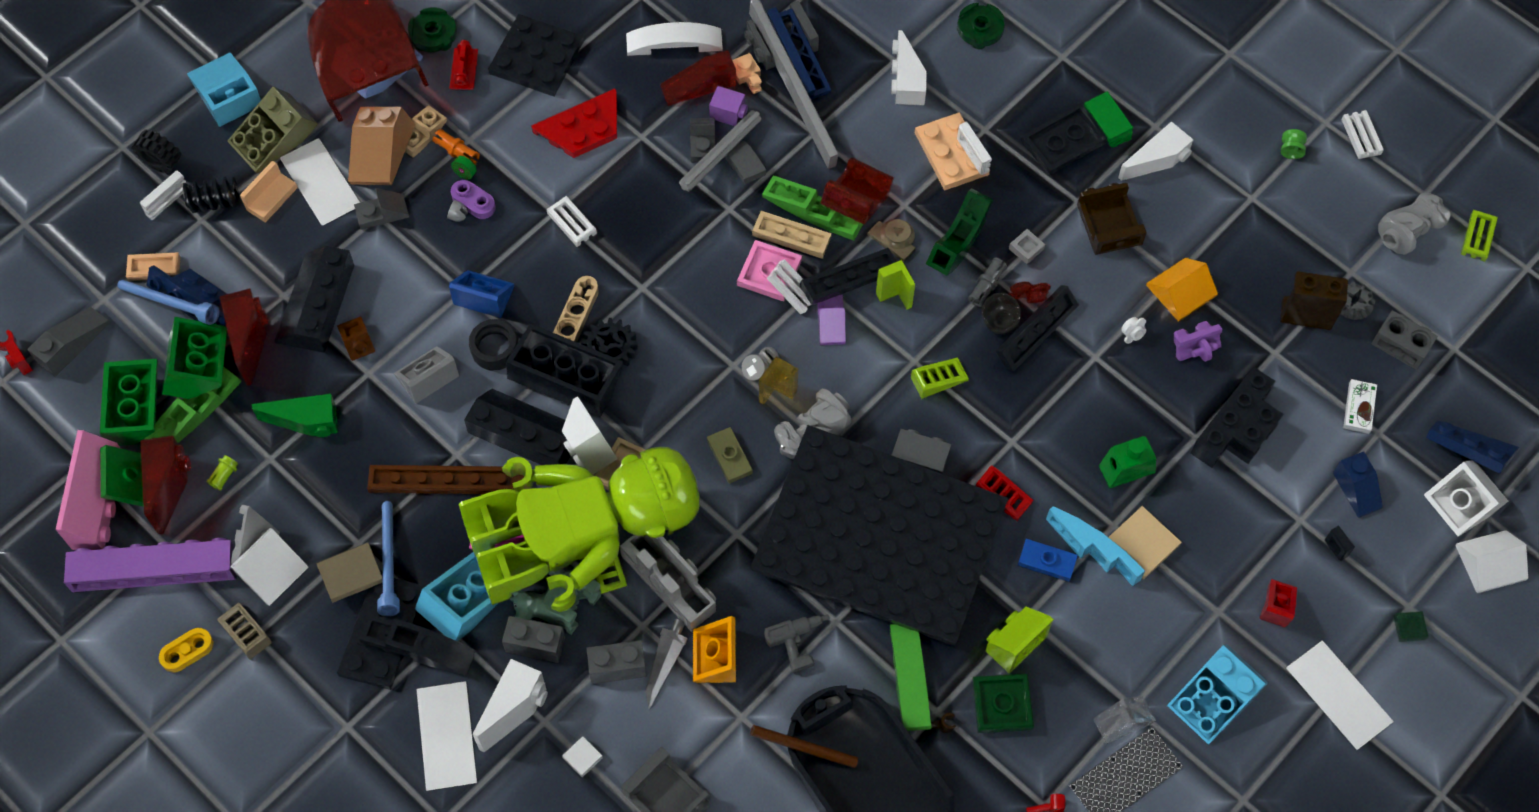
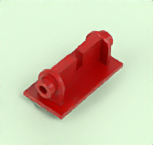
M461 40L457 48H454L450 89L474 90L478 49H472L470 42L467 40Z

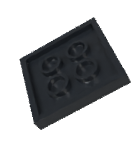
M518 14L488 67L489 74L555 97L584 43V38L582 35Z

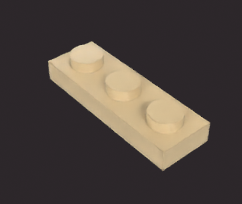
M764 211L760 212L752 230V236L821 259H823L831 240V233Z

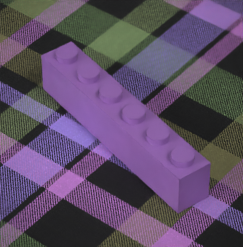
M214 538L212 541L206 542L187 540L185 543L173 544L171 542H160L153 546L133 544L127 548L106 546L100 550L78 548L74 552H66L64 583L71 592L236 580V572L230 567L235 546L231 540L226 538Z

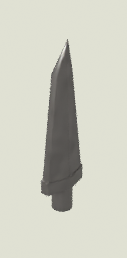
M675 619L671 630L662 628L660 633L661 636L645 691L649 710L688 638L681 635L685 622Z

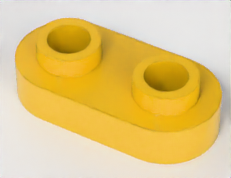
M194 628L165 645L159 653V662L166 671L179 672L209 654L214 645L213 638L207 630ZM199 641H204L202 647L196 648V644ZM179 656L177 662L171 663L173 657Z

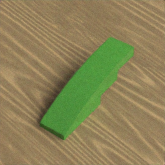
M774 175L762 193L763 198L813 225L853 241L865 222L863 215L841 208V203L818 196L816 189Z
M223 366L221 387L190 399L183 398L181 400L177 397L155 423V432L146 437L145 440L161 453H166L199 426L242 381Z
M896 624L890 625L896 690L902 724L907 731L931 729L919 632Z

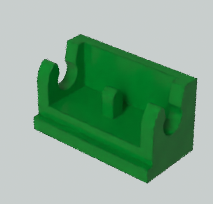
M1108 91L1084 103L1086 110L1092 115L1106 135L1111 148L1132 139L1133 126Z

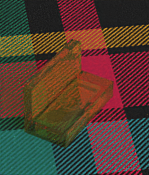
M776 356L759 380V402L764 405L774 390L793 399L798 388V368Z

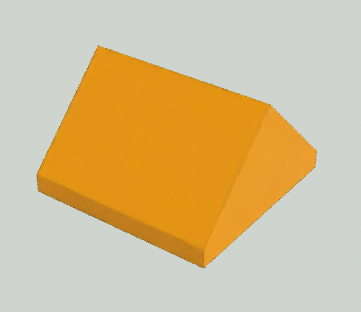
M1189 258L1182 259L1146 284L1178 322L1218 295L1207 263Z
M729 616L693 629V682H736L735 617Z

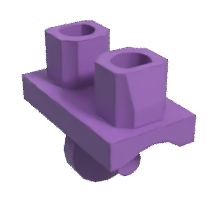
M1207 321L1198 323L1194 333L1189 334L1184 329L1175 331L1174 343L1176 345L1177 359L1182 361L1200 356L1203 361L1211 360L1212 351L1218 350L1221 347L1220 334L1222 333V328L1220 325L1211 326Z

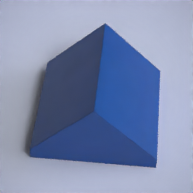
M469 270L449 284L454 305L498 318L502 317L514 289V283Z

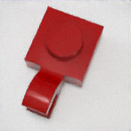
M7 330L8 339L5 342H0V350L8 351L9 354L5 356L12 369L18 367L24 376L33 370L18 347L15 336L10 330Z

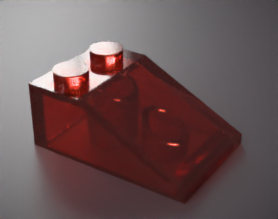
M249 288L220 296L235 363L247 386L253 383L267 335L264 324L269 323L259 296L254 297Z
M174 436L141 440L144 515L158 534H164L188 482L187 471H191L190 458L188 455L185 456L182 444L179 445Z

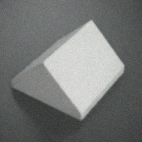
M1506 530L1455 545L1477 594L1528 579L1526 544Z

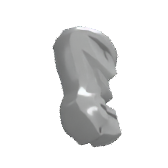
M1422 193L1413 204L1388 212L1380 220L1378 232L1383 244L1397 254L1406 255L1416 248V239L1420 235L1426 234L1430 227L1439 229L1446 226L1450 220V211L1444 207L1442 198L1431 193Z
M820 389L816 393L817 402L809 408L807 413H802L797 417V421L800 424L798 429H795L787 421L781 422L780 425L778 424L775 427L774 434L780 445V453L790 459H794L807 425L835 435L841 434L852 422L847 412L850 409L847 401L837 392L833 395L826 389Z

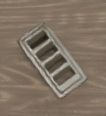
M237 603L217 619L249 660L272 643L270 638L240 603ZM238 612L242 614L228 625L227 621ZM246 619L247 622L234 632L233 628ZM249 627L253 628L243 637L239 638V635ZM256 633L259 635L251 642H249L247 645L244 644V642H246Z

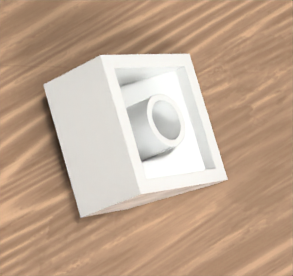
M578 396L574 398L562 429L567 439L563 444L570 455L573 456L576 464L586 468L594 475L618 458Z
M1473 460L1460 464L1424 494L1457 536L1464 534L1489 518L1509 502Z

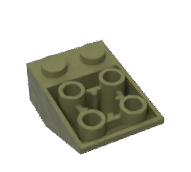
M273 86L227 142L256 173H259L271 161L275 162L303 143L318 123L290 93Z

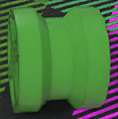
M1297 129L1285 131L1282 134V142L1284 144L1281 146V155L1288 159H1299L1305 156L1306 147L1304 144L1307 141L1306 133Z

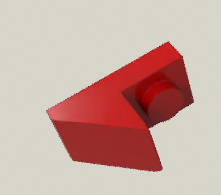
M1271 579L1260 619L1286 627L1295 616L1297 587Z

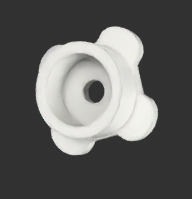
M1132 317L1123 324L1122 333L1126 336L1124 341L1127 344L1133 340L1141 339L1146 333L1144 326L1146 320L1144 318Z

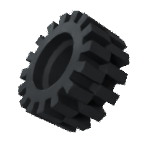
M145 129L142 131L131 147L133 153L137 154L136 157L142 159L145 165L149 164L150 168H156L158 172L162 171L166 174L172 171L181 158L179 148L174 146L172 141L169 142L167 137H161L160 133H154L153 130L148 131Z

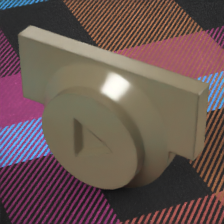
M893 219L885 224L878 221L867 234L884 248H889L891 253L903 262L916 249L912 245L915 238L914 229L908 222L901 219Z

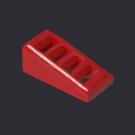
M992 465L976 483L977 487L993 493L1001 486L1004 489L999 495L1004 497L1010 492L1013 496L1006 503L1003 512L1016 521L1021 518L1033 503V499ZM993 480L995 483L990 488L987 484ZM1017 499H1020L1022 502L1014 509L1012 505Z

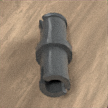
M993 258L985 273L979 276L978 284L968 297L969 302L975 299L972 303L973 305L982 307L989 293L996 289L998 279L1007 268L1005 262L1000 265L1003 260Z

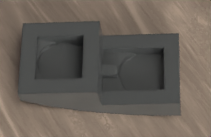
M745 141L739 142L725 156L732 170H736L743 184L766 175V169Z

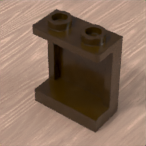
M1113 183L1103 188H1089L1080 193L1077 207L1095 255L1143 245L1147 232L1144 224L1138 225L1127 195L1128 183Z
M1297 271L1294 288L1290 296H1284L1282 299L1280 323L1331 330L1347 302L1348 280L1346 278Z

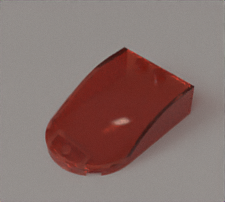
M326 0L312 15L307 28L308 46L324 95L338 122L343 121L336 102L337 99L405 71L416 68L424 87L429 85L402 17L393 0Z

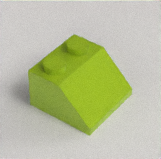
M1027 606L1020 612L1015 610L1006 619L1007 625L1001 631L996 628L988 636L986 652L1010 674L1047 638L1054 619Z

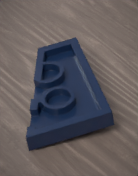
M1437 421L1430 428L1426 438L1498 473L1504 470L1519 449L1518 446L1441 421Z

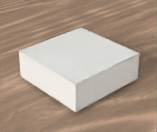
M583 736L562 755L563 759L581 777H584L603 758Z

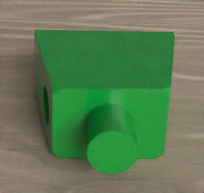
M1142 436L1111 447L1099 464V468L1110 489L1154 474L1156 472V456L1146 436Z

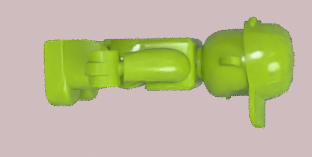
M669 447L647 449L640 452L641 458L639 459L634 454L627 455L621 461V466L611 476L608 483L609 492H606L602 480L598 476H593L586 468L578 465H535V469H532L531 464L525 458L513 457L507 460L506 464L502 467L503 472L507 476L512 478L516 475L524 476L522 480L512 483L514 490L501 489L459 503L467 535L474 555L477 558L491 604L494 605L510 599L513 592L527 588L542 580L549 573V570L558 571L567 567L575 560L583 559L569 573L570 577L558 574L546 578L549 590L557 587L567 590L554 599L551 605L552 610L558 612L567 611L575 603V590L584 588L605 571L618 556L620 546L618 523L628 533L637 536L647 535L651 538L664 536L665 530H668V535H671L674 531L688 525L698 513L700 502L697 481L689 463L678 451ZM534 482H536V485L538 486H553L547 488L530 489L533 486ZM521 535L525 538V541L515 545L511 542L495 548V544Z

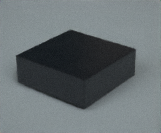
M1339 525L1331 529L1325 538L1326 544L1340 561L1347 558L1355 548Z

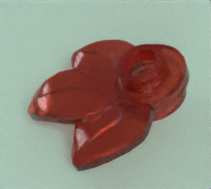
M1015 283L1010 286L1012 293L1005 295L1004 299L1018 300L1026 298L1027 303H1040L1047 300L1048 290L1051 289V286L1048 283Z

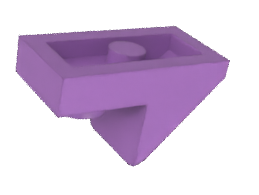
M843 295L817 303L820 345L845 344Z

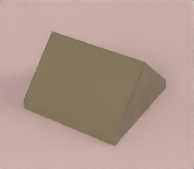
M369 542L316 563L332 603L383 583L381 572Z

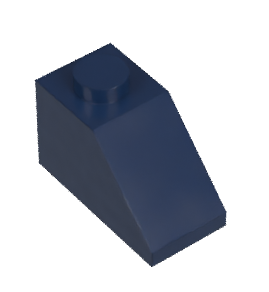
M1363 451L1341 460L1335 468L1333 475L1357 517L1360 518L1382 509L1378 476L1365 452Z

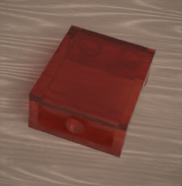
M850 158L846 170L836 182L829 180L826 183L820 204L865 225L888 198L894 177L859 160Z

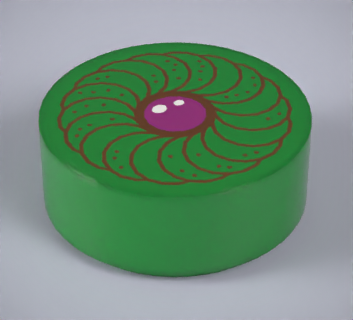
M457 156L451 163L453 171L465 180H470L477 172L475 164L465 156Z

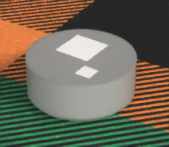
M749 355L743 360L742 372L747 379L761 380L767 375L769 365L762 355Z

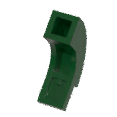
M970 189L953 224L947 233L935 242L926 265L946 276L951 274L959 266L976 241L986 222L985 217L993 203V199L974 189Z

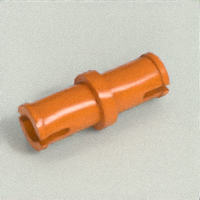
M443 129L435 132L441 138L433 136V142L446 149L450 156H465L474 164L477 163L471 157L479 160L480 154L466 146L462 139H455Z

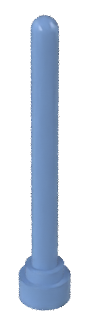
M120 280L117 284L120 290L195 314L200 322L208 325L214 324L219 317L218 306L208 302L197 305L125 280Z
M385 501L382 504L383 593L377 600V612L382 616H394L400 611V600L394 593L393 505L390 501Z

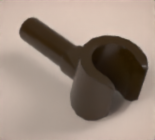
M953 713L944 714L940 720L931 722V729H940L943 733H950L956 725L948 726L944 720H952L955 715Z

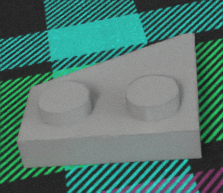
M242 505L240 507L239 513L244 514L241 530H236L235 548L232 553L231 564L244 554L269 528L273 529L278 535L280 533L250 506Z

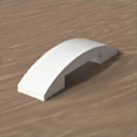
M690 22L662 23L626 33L627 56L651 55V49L699 47V52L723 51L721 28L707 24Z

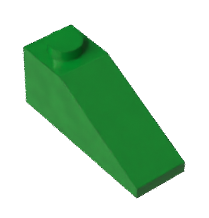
M331 394L252 404V410L259 421L309 436L327 437L330 434L338 433L336 404Z

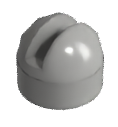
M454 200L447 218L456 222L463 221L466 218L465 215L468 214V210L463 203Z
M765 347L760 351L759 355L765 357L769 369H773L778 365L779 355L776 349ZM767 354H770L774 359L771 360Z

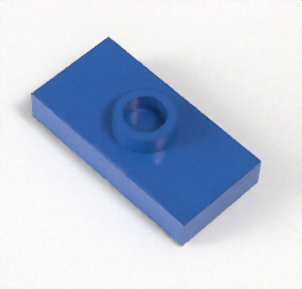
M1026 539L1018 566L1070 582L1078 555Z

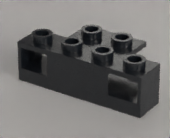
M1253 367L1196 440L1190 454L1211 468L1214 467L1226 450L1249 464L1261 448L1260 445L1265 439L1267 440L1277 428L1279 420L1284 415L1264 401L1269 395L1275 380Z

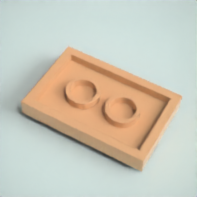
M960 112L915 127V135L944 191L989 175V172L984 175L978 172L957 140L959 125L964 123Z

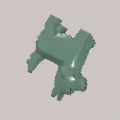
M549 570L548 574L551 576L561 574L570 577L569 573L572 570ZM592 580L581 590L576 589L574 605L563 612L552 610L551 607L554 599L567 591L562 587L551 590L548 588L543 594L519 590L512 593L514 597H511L510 600L513 601V607L516 611L515 617L527 620L539 618L552 625L563 627L567 633L572 635L578 627V623L575 621L577 616L575 612L577 610L576 605L579 604V600L588 599L589 604L594 606L601 597L600 583Z

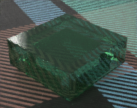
M1423 611L1396 613L1393 616L1399 642L1421 641L1428 638Z

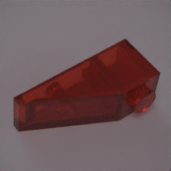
M726 50L702 58L661 83L660 87L669 106L716 91L717 86L723 88L736 86V68L729 51Z

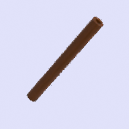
M753 725L750 731V736L855 768L858 763V757L757 725Z

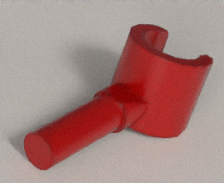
M1051 794L1050 803L1027 807L1026 810L1027 812H1063L1065 810V795Z

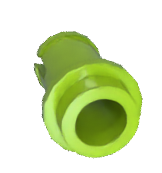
M226 455L222 459L219 458L218 466L206 481L210 486L219 491L222 490L232 472L237 471L236 466L238 463Z

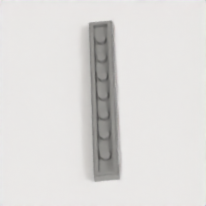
M751 0L749 15L768 48L771 58L827 168L835 167L838 152L761 1Z

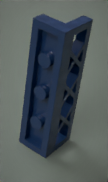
M776 7L767 10V15L810 99L813 100L831 93V88L793 9L791 8L780 13ZM790 18L792 22L790 31L786 29L782 19ZM791 37L801 41L802 47L800 51L796 49ZM801 58L811 62L812 68L810 72L806 70ZM811 78L820 81L823 88L816 90Z

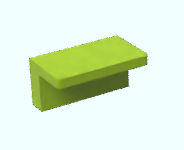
M902 260L879 269L876 295L879 301L882 302L899 295L906 309H911L915 283Z

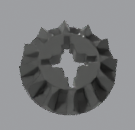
M1355 282L1348 284L1347 302L1340 314L1352 320H1361L1368 317L1372 313L1376 301L1372 297V291L1365 289V284L1361 286L1356 285ZM1358 295V302L1353 306H1350L1352 303V298Z

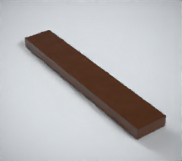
M370 465L367 490L369 493L486 494L501 489L514 490L512 483L522 480L524 476L516 475L513 478L509 477L503 472V466Z

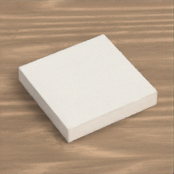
M271 528L230 566L269 606L308 568L305 562Z

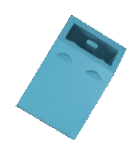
M231 53L187 73V76L219 127L253 111L261 101L256 86Z
M1226 644L1210 658L1167 706L1209 745L1269 682Z

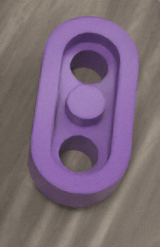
M460 180L452 185V200L463 203L470 214L479 219H486L494 214L496 206L494 198L468 180ZM482 201H483V202H486V203L483 204V205H479V203L482 202Z

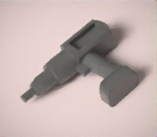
M829 614L822 617L819 615L810 618L802 617L793 621L787 620L765 628V642L770 648L785 643L792 673L813 667L815 663L812 656L808 654L799 656L797 644L801 643L799 636L810 632L811 628L822 624V621L830 619Z

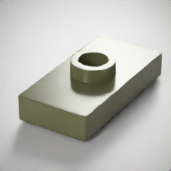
M731 427L707 437V442L728 484L753 474V470Z

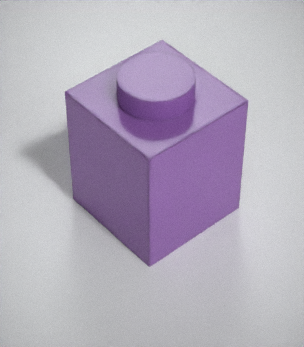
M717 86L709 104L710 118L732 126H736L740 119L746 116L748 105L745 104V94Z

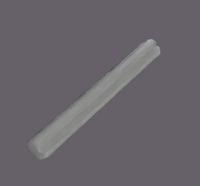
M751 110L680 180L681 188L691 191L761 121L760 113Z

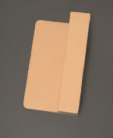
M271 161L240 196L246 210L266 223L298 187L296 182L280 172L276 162Z

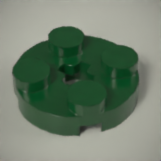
M972 3L963 8L959 14L957 22L958 34L966 43L972 45L973 48L978 50L984 49L985 46H991L1001 39L1005 28L1004 15L997 7L991 4L984 6L979 5V3ZM977 22L980 24L985 23L986 25L981 28L977 26Z
M425 8L415 18L413 16L408 23L410 40L418 51H447L451 48L452 42L457 35L454 18H451L447 11L441 8ZM431 27H435L437 30L433 33L427 32L431 30Z

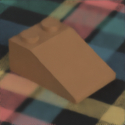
M402 107L359 108L352 126L348 176L350 184H393L415 127V123Z

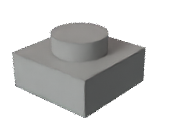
M1028 229L1009 245V249L1026 264L1032 261L1045 248V244Z

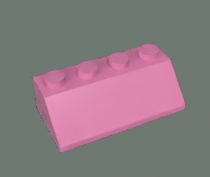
M84 430L77 431L56 531L72 550L78 548L100 550L110 540L111 530L109 524L111 517L113 518L116 512L114 500L101 498L100 448L105 445L120 448V446L116 442Z

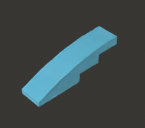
M1054 506L1049 509L1046 520L1080 558L1090 553L1106 572L1116 567L1132 586L1141 581L1145 570L1110 538Z

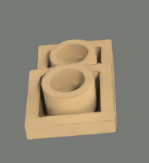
M429 105L412 118L415 127L405 150L412 158L432 141L433 136H436L435 132L442 129L447 121L446 117Z

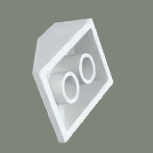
M510 659L473 732V737L480 751H487L532 716L538 706H543L548 692L546 691L541 671Z

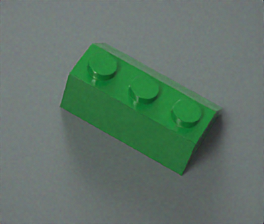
M174 317L168 341L163 395L190 399L221 387L227 326L208 325L196 320Z
M157 359L104 362L100 435L103 438L116 442L119 446L135 445L155 432Z

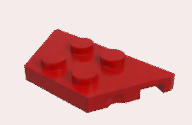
M614 88L531 125L533 134L537 136L540 134L548 139L551 145L563 149L564 153L573 158L617 139L616 89Z

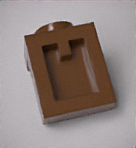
M361 316L337 325L352 361L375 352Z

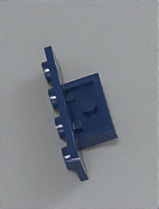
M155 265L149 267L146 285L152 290L197 305L208 302L220 306L227 301L228 294L192 269L171 277ZM183 311L194 320L199 321L195 314ZM219 311V317L214 324L227 326L229 318Z

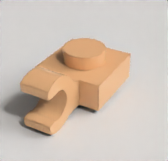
M750 53L729 61V69L739 85L746 82L753 94L762 91L759 85L762 83L759 77L761 76V70Z

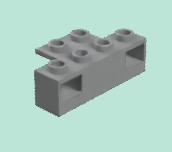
M633 535L620 545L621 556L672 612L685 622V626L691 632L716 612V597L708 588L703 589L698 584L696 573L698 570L691 560H684L680 556V550L672 540L666 541L663 536L651 538L647 535ZM645 540L660 558L655 560L645 549L639 552L636 547ZM694 595L706 606L698 614L687 604V601Z

